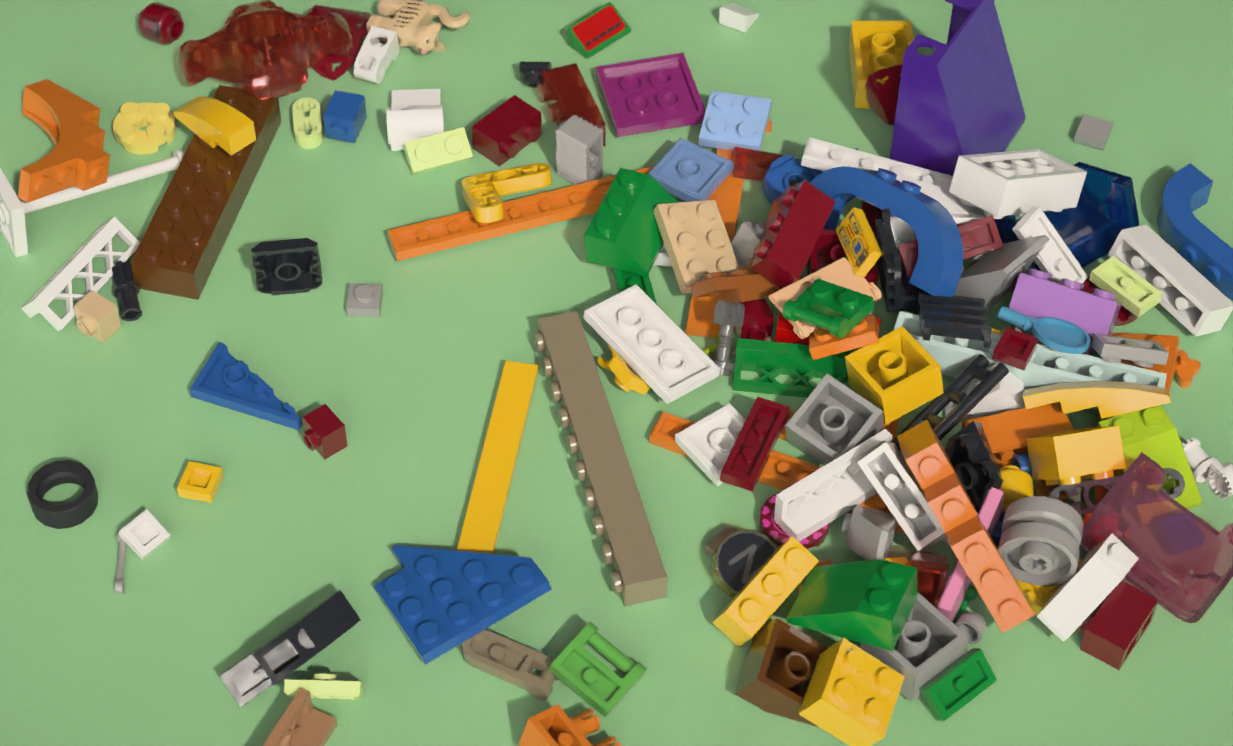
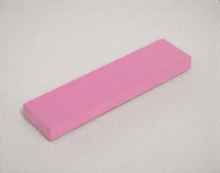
M993 487L989 489L978 514L990 536L1003 511L1004 491ZM959 560L937 605V609L951 622H953L971 583L970 577L966 574Z

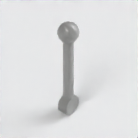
M117 532L116 539L119 542L115 593L122 594L124 593L126 542Z

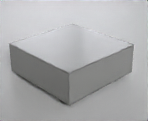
M1084 114L1075 134L1074 142L1104 150L1112 131L1113 122Z

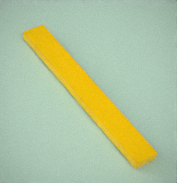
M505 361L457 551L495 553L539 373L538 365Z

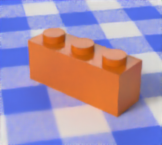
M1060 401L1030 409L1006 410L990 416L974 417L963 421L961 427L963 429L972 421L982 424L998 468L1012 466V458L1015 454L1028 453L1026 438L1074 430L1067 415L1063 413Z

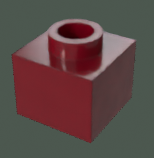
M765 298L742 303L745 307L742 327L734 326L733 331L736 338L764 341L768 336H772L773 315Z
M326 404L302 417L304 425L302 438L311 451L316 450L324 460L347 447L345 425Z

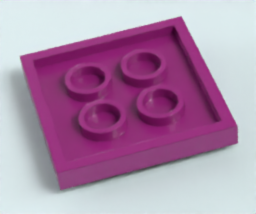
M684 53L596 66V78L617 137L703 123L706 111Z

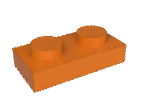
M875 315L865 317L844 338L832 336L828 330L820 327L810 333L809 350L813 360L878 343L879 328Z

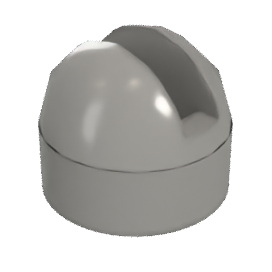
M977 612L964 613L955 624L969 636L967 644H977L986 631V622Z

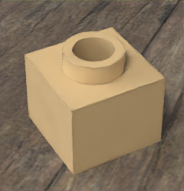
M93 290L73 306L77 318L76 325L86 336H93L103 343L121 327L117 305Z

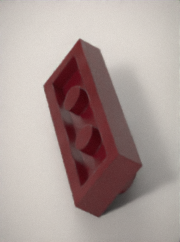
M993 215L958 226L963 245V260L1003 247ZM917 240L897 246L907 278L912 276L917 262Z
M757 396L721 470L720 481L752 492L754 491L789 417V406Z

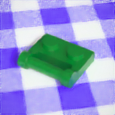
M817 279L798 298L788 300L785 303L782 315L787 320L793 322L800 320L826 329L832 336L844 338L874 309V301L871 296Z

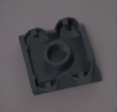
M309 238L260 242L251 249L253 267L256 274L257 290L262 293L272 294L273 296L305 293L320 287L323 283L318 243Z
M972 421L949 438L945 451L979 514L989 489L993 487L1000 490L1003 479L982 424Z

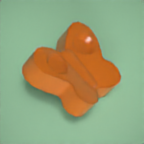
M1179 350L1174 374L1177 384L1182 388H1187L1191 385L1193 375L1198 374L1201 364L1198 360L1189 359L1188 354L1184 350Z

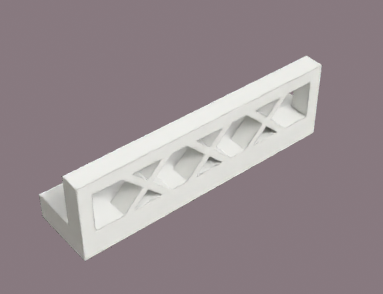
M114 216L102 224L21 310L29 318L40 313L57 331H60L76 315L73 300H78L76 302L78 303L90 291L93 290L97 293L113 276L112 267L116 265V262L120 260L126 262L137 250L140 242ZM116 233L129 246L125 252H112L111 238ZM93 257H105V273L92 272ZM73 278H86V293L84 295L72 294L71 280ZM65 288V294L60 293ZM53 299H61L66 302V314L61 319L48 307V304Z
M884 429L777 494L774 521L789 537L793 536L800 542L855 508L856 505H860L876 495L878 492L857 462L885 442H892V434Z

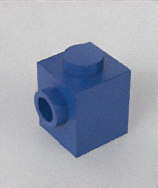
M335 90L323 114L326 138L352 143L356 142L367 119L364 95Z

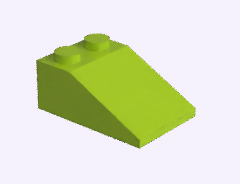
M1161 405L1117 415L1098 422L1097 427L1119 426L1126 468L1113 470L1114 477L1172 468L1179 471L1184 478L1185 488L1178 498L1129 507L1141 528L1156 523L1159 519L1182 513L1202 504L1201 495L1176 427ZM1165 474L1164 481L1149 484V498L1154 497L1151 493L1152 490L1166 489L1167 494H1170V488L1175 487V481L1168 480ZM1146 476V479L1149 483L1150 476ZM1128 480L1123 486V493L1128 499L1136 500L1141 495V486L1135 480Z

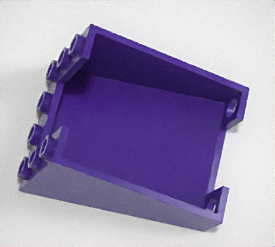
M945 0L953 4L947 44L917 34L904 52L890 159L953 176L959 156L1005 152L1024 124L1026 116L994 0ZM928 47L934 53L932 55H922L917 52V49Z

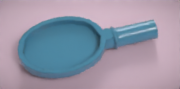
M1002 306L999 311V319L1020 327L1024 331L1033 333L1040 342L1055 351L1081 354L1089 348V335L1071 322L1054 317H1041L1038 319L1031 316L1028 317L1005 306Z

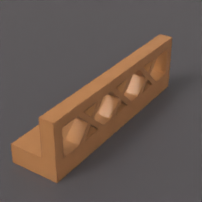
M300 688L262 746H325L337 727L336 718L314 709L310 692Z

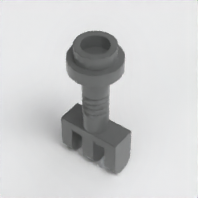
M719 300L715 305L713 323L721 324L716 359L712 361L720 368L719 375L730 376L731 370H734L735 363L729 362L731 337L733 336L734 326L742 327L745 307L742 303Z

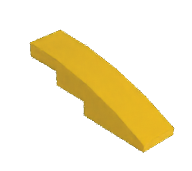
M1084 381L1058 383L1026 389L1023 394V400L1026 409L1060 401L1064 414L1098 406L1101 419L1170 403L1171 393L1170 389L1132 382Z

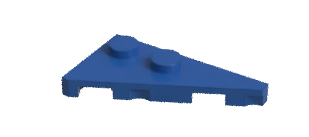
M218 343L190 387L192 398L296 430H300L303 425L301 417L295 413V409L287 402L285 404L282 403L274 395L273 389L262 378L252 373L248 365L242 360L238 362L228 352V347L224 343Z

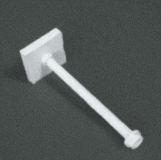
M186 150L174 151L172 158L110 175L107 177V183L83 191L76 186H72L29 203L25 201L20 202L0 168V231L7 240L15 257L28 254L25 226L26 213L176 170Z

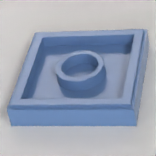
M680 138L648 174L670 194L684 201H705L709 199L733 171L734 162Z

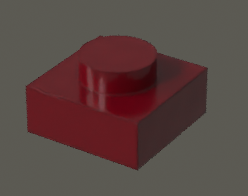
M1006 327L994 349L992 359L1025 371L1037 348L1039 339Z

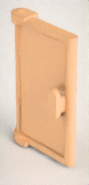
M843 257L768 296L770 301L782 313L783 307L788 300L798 298L817 279L871 296L874 302L881 299L882 294L873 282L869 284L863 276L855 275L850 262ZM788 320L794 326L793 331L801 339L808 337L810 333L819 328L800 320L796 322Z

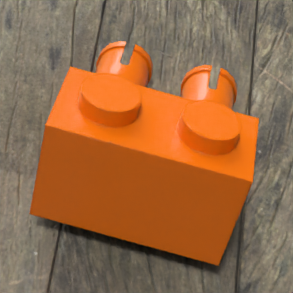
M559 704L528 718L518 746H610V744L616 742V738L609 736L605 740L591 745L585 736L600 729V721L597 714L587 718L594 713L592 709L588 708L569 718ZM617 742L612 746H621V744Z

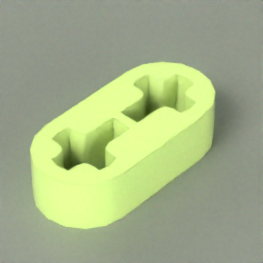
M309 97L300 98L295 101L292 107L295 141L301 148H316L323 141L320 105L316 99ZM304 112H310V116L304 117ZM311 129V134L306 135L305 130Z

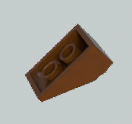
M778 618L774 619L754 635L735 695L767 713L819 727L798 713L819 656L828 647Z

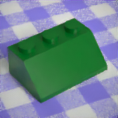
M620 168L584 234L586 260L647 277L664 245L653 211L657 204L679 202L651 175Z

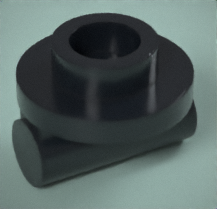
M521 61L519 64V79L524 81L528 87H543V84L548 83L550 80L551 62Z

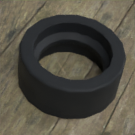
M63 460L44 465L33 474L28 483L27 496L34 516L39 522L48 527L63 529L82 524L93 515L98 506V491L94 477L87 467L78 462ZM72 483L80 485L84 489L81 496L65 505L54 506L46 504L42 500L45 493L60 484Z

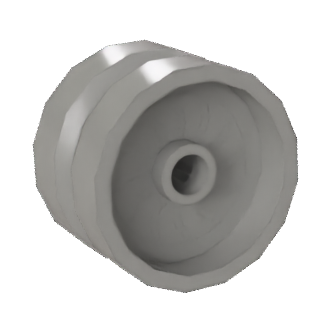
M1043 496L1025 497L1012 502L1005 510L998 551L1013 577L1024 583L1042 586L1063 583L1075 575L1084 527L1081 515L1072 506L1058 499Z

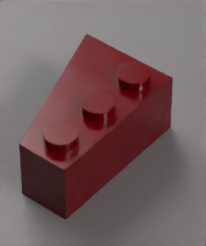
M803 180L795 187L789 186L780 197L773 201L760 242L754 250L755 257L751 268L781 289L799 280L836 201L806 180Z

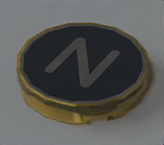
M738 530L728 534L716 546L713 553L712 574L718 587L728 596L734 598L778 549L777 545L766 535L755 530Z

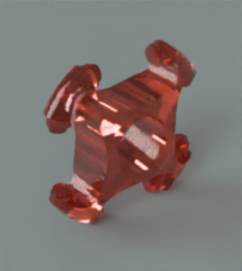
M270 0L252 2L237 6L233 10L232 15L228 17L225 26L212 35L199 40L185 41L180 47L179 67L185 80L191 85L200 83L207 77H214L226 82L243 84V89L248 94L255 95L259 100L281 97L299 92L309 77L307 69L318 63L324 56L331 53L349 55L352 52L353 37L349 25L340 14L330 13L325 16H308L288 12L283 7L276 6L275 2Z

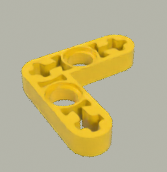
M544 163L472 175L461 181L463 198L476 221L481 223L496 222L504 217L500 196L547 187L552 183L550 165Z

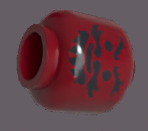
M155 2L146 6L139 14L140 33L150 41L161 45H170L178 40L184 31L182 16L173 7Z

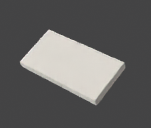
M637 285L584 310L583 319L666 404L719 376L720 368Z

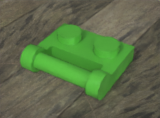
M589 622L550 664L548 670L606 718L628 691L641 679L648 668L640 662L634 663L600 635L598 627ZM589 644L626 676L623 679L584 646Z

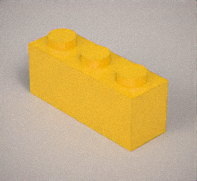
M791 536L778 547L712 623L738 647L742 646L756 634L819 560Z

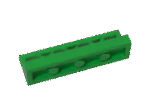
M737 338L732 390L808 398L816 388L808 382L813 378L823 379L826 374H829L842 384L849 381L845 356L856 350L853 349L813 360L809 345ZM741 371L756 372L760 378L755 381L741 380ZM780 374L789 375L794 381L789 384H781L774 378Z

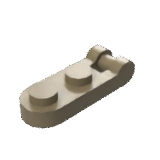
M483 630L462 643L463 657L472 667L523 688L539 700H547L553 690L551 685L554 681L559 680L548 670L550 664L555 660L554 658L492 631ZM533 669L541 671V675L538 677L531 674Z

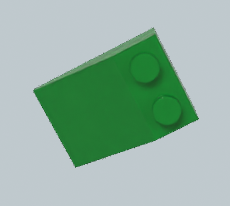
M883 559L813 567L787 616V623L893 651L917 601V568Z

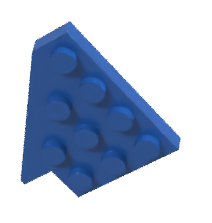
M398 545L391 549L403 568L373 585L377 595L425 665L552 590L549 580L530 557Z

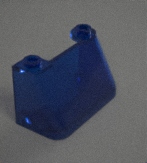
M1078 162L1074 166L1086 171L1087 174L1077 207L1062 209L1061 212L1051 210L1043 212L1083 268L1108 254L1122 229L1139 226V217L1131 177ZM1012 215L1003 216L1002 219H994L1002 244L1019 240L1012 229L1021 219L1016 221L1015 216ZM1035 261L1029 267V270L1032 268L1041 271Z

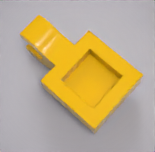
M608 345L612 351V358L608 361L599 356L597 359L598 364L615 374L614 381L623 390L630 392L632 389L645 395L651 387Z

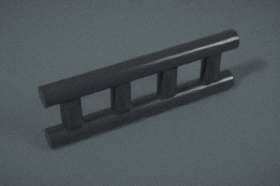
M979 354L943 390L944 393L929 403L897 436L928 420L939 441H941L1009 373L1008 368L1004 364L999 363L992 371L985 369L990 362L983 354ZM973 379L981 381L968 395L961 392ZM950 402L956 404L944 418L937 416ZM896 436V437L892 440L891 443H895V445L897 446V448L899 449V451H901V448H900V445H899V442H898L897 436Z

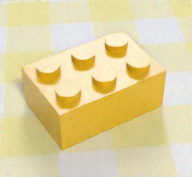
M851 21L849 58L855 108L870 109L865 87L867 77L880 69L903 64L904 52L914 40L912 21ZM888 76L884 77L882 80L877 79L876 81L880 82L883 85L884 82L888 79Z

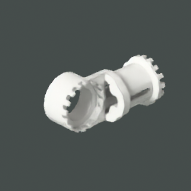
M1190 438V440H1186V444L1183 442L1182 446L1195 481L1199 483L1206 482L1214 490L1215 494L1219 493L1217 495L1219 498L1226 499L1232 496L1233 464L1224 463L1222 465L1216 457L1211 458L1200 447L1201 442L1198 439Z

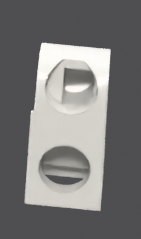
M371 26L355 61V78L377 84L382 82L386 69L392 60H396L400 52L397 32ZM378 37L386 38L388 40L387 43H379Z

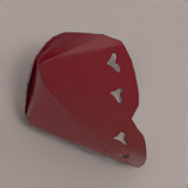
M320 5L311 7L300 24L296 35L303 61L321 77L332 81L341 77L352 66L360 52V39L368 34L366 24L371 14ZM356 23H364V24H363V25H360L361 28L358 29V26H357ZM351 45V47L348 49L349 54H346L345 49H343V47ZM332 63H342L340 66L336 67L335 71H332Z
M902 64L880 69L870 74L865 85L870 109L886 124L891 126L895 122L901 78L899 74L902 71ZM888 76V79L884 82L883 85L880 82L876 81L877 79L882 80L884 77Z

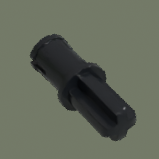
M120 260L112 267L115 281L113 293L119 301L122 319L128 322L136 321L142 316L138 300L139 285L134 281L131 264Z

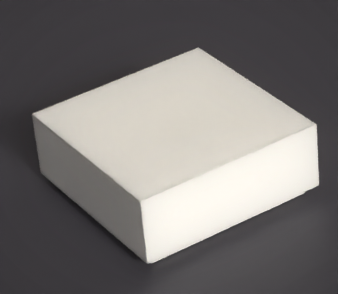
M147 509L124 526L118 534L141 560L145 559L170 538V533Z

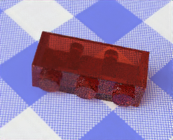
M574 63L541 71L542 84L538 85V93L541 102L547 103V111L551 123L556 122L558 127L573 115H577L578 118H583V121L587 120L593 126H598V129H603V146H606V123L577 64Z

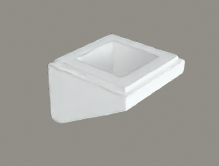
M730 3L720 8L719 23L746 33L758 18L759 13L738 4Z

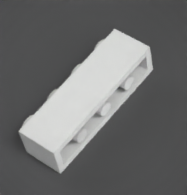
M1148 225L1122 229L1108 253L1110 258L1115 256L1161 291L1163 294L1160 304L1195 337L1222 329L1233 310V303Z

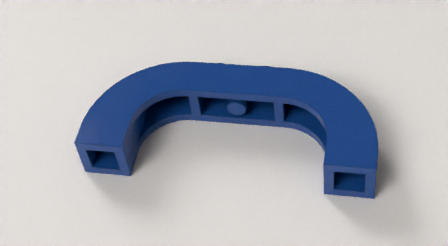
M1190 163L1172 175L1164 188L1157 215L1158 230L1161 238L1223 295L1233 301V248L1203 225L1193 214V211L1207 204L1213 181Z
M848 166L829 169L810 182L811 185L836 201L823 230L836 229L844 207L855 197H859L882 210L889 209L890 214L908 223L917 237L918 258L909 283L933 296H954L963 267L961 235L949 211L937 200L920 192L921 186L905 180L900 182L896 180L897 174L886 169L879 168L877 171Z

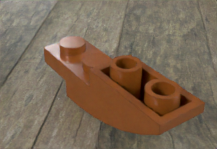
M754 257L749 259L750 264L737 268L738 271L728 273L727 277H723V272H712L704 274L703 281L691 284L693 298L718 296L719 300L738 303L769 296L781 288L751 268Z

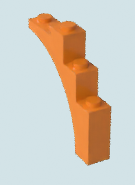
M48 79L26 85L24 87L22 114L37 123L50 136L55 147L39 161L21 169L18 198L29 203L72 186L85 191L107 183L110 154L103 151L105 131L99 128L100 108Z
M928 420L897 436L904 459L921 486L927 503L946 533L953 552L968 577H970L1002 633L1033 617L1035 614L979 517L944 447Z

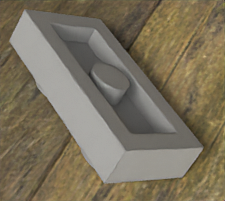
M1094 333L1091 347L1101 356L1100 358L1111 363H1120L1121 359L1131 360L1138 366L1150 368L1153 367V364L1166 365L1169 352L1159 342Z

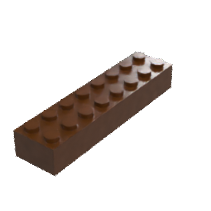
M223 85L218 86L213 99L230 105L254 122L256 141L230 155L219 145L212 148L194 134L131 260L135 283L139 285V289L199 299L281 124L278 95Z

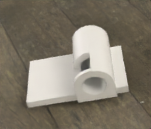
M440 89L392 90L391 109L390 106L387 107L388 144H391L392 151L404 150L403 144L405 142L444 132L443 105H441Z

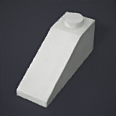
M1111 533L1087 553L1078 564L1075 575L1060 586L1038 613L1037 617L1064 642L1119 584L1139 558Z

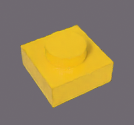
M189 461L177 487L178 496L212 503L224 477L223 469Z

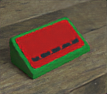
M608 2L568 27L567 44L588 59L630 33L631 28L617 8L611 2Z

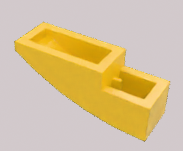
M197 97L173 111L174 117L209 146L214 148L219 145L230 155L256 141L254 122L240 111L217 99Z

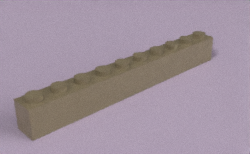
M578 311L538 318L539 332L534 333L536 350L544 354L542 366L545 377H551L552 383H550L552 400L554 403L559 402L561 407L558 408L560 425L562 429L567 428L569 432L566 435L570 455L576 454L578 460L575 461L576 475L579 482H585L586 488L583 489L587 508H593L595 513L592 516L593 528L596 536H602L604 541L601 544L605 565L611 564L613 572L610 573L613 591L615 594H621L624 606L666 598L667 575Z

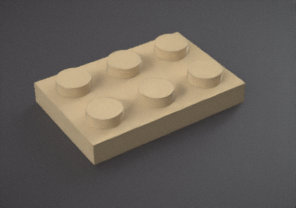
M715 200L656 205L653 213L682 294L692 293L691 284L703 281L704 274L723 272V277H727L728 273L738 271L739 264Z

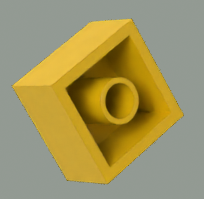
M903 326L879 338L878 343L864 346L845 356L849 385L857 394L883 411L885 425L944 393L940 365Z
M1119 426L1088 427L1026 438L1032 479L1045 480L1046 485H1070L1081 483L1082 479L1114 477L1113 470L1126 468Z
M842 638L820 654L798 714L849 746H871L883 739L886 734L905 676L845 638Z

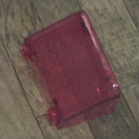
M1141 452L1100 501L1084 525L1081 544L1089 552L1113 533L1139 558L1125 575L1124 579L1137 589L1158 599V604L1178 619L1187 623H1196L1202 618L1233 577V523L1224 526L1219 533L1160 490L1166 480L1165 473L1157 462Z

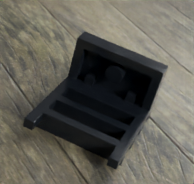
M883 209L882 219H876L878 231L876 233V240L882 252L881 257L877 260V267L887 312L915 309L918 292L926 291L909 283L910 278H907L901 261V255L897 252L890 224L889 209Z
M918 292L914 314L919 315L923 340L930 341L931 335L982 341L985 348H991L992 341L990 335L992 329L988 326L990 320L989 317H986L985 299L955 295L953 297L933 296L928 292Z

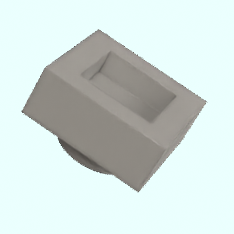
M350 283L346 306L347 316L380 317L383 298L382 284Z

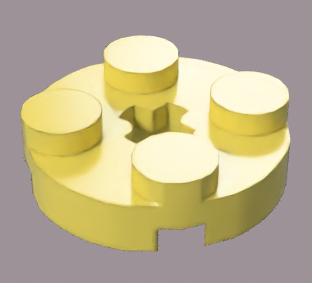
M127 102L121 106V112L113 121L115 141L122 144L124 150L133 154L157 152L160 145L166 141L167 145H169L176 135L174 116L170 112L168 104L162 102ZM147 126L146 130H140V128Z

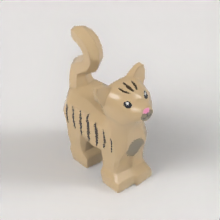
M380 0L378 4L379 15H371L366 26L368 32L371 26L397 32L399 47L411 46L420 55L430 54L433 51L444 52L446 50L439 38V30L442 27L441 23H430L433 18L439 17L442 24L450 29H460L468 24L471 17L467 11H464L458 17H452L445 7L430 4L424 0ZM378 37L379 42H381V41L387 42V41H388V40H387L386 38H384V37Z

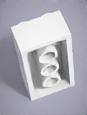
M1041 149L962 155L958 157L949 192L959 197L961 203L972 207H979L984 210L986 216L993 215L994 219H1002L1003 216L1007 215L1021 217L1032 206L1040 207L1042 211L1061 212L1062 209L1077 207L1087 172Z

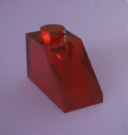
M911 551L909 566L917 568V592L937 609V605L945 590L949 570L947 556L936 555L932 552L921 553Z

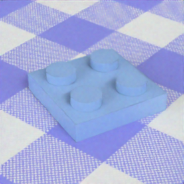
M711 91L699 134V146L760 155L772 108V99Z

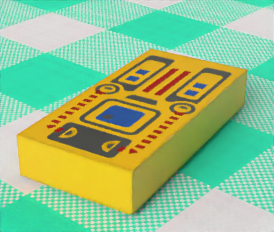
M853 207L836 229V233L854 274L865 277L881 257L882 252L863 210Z

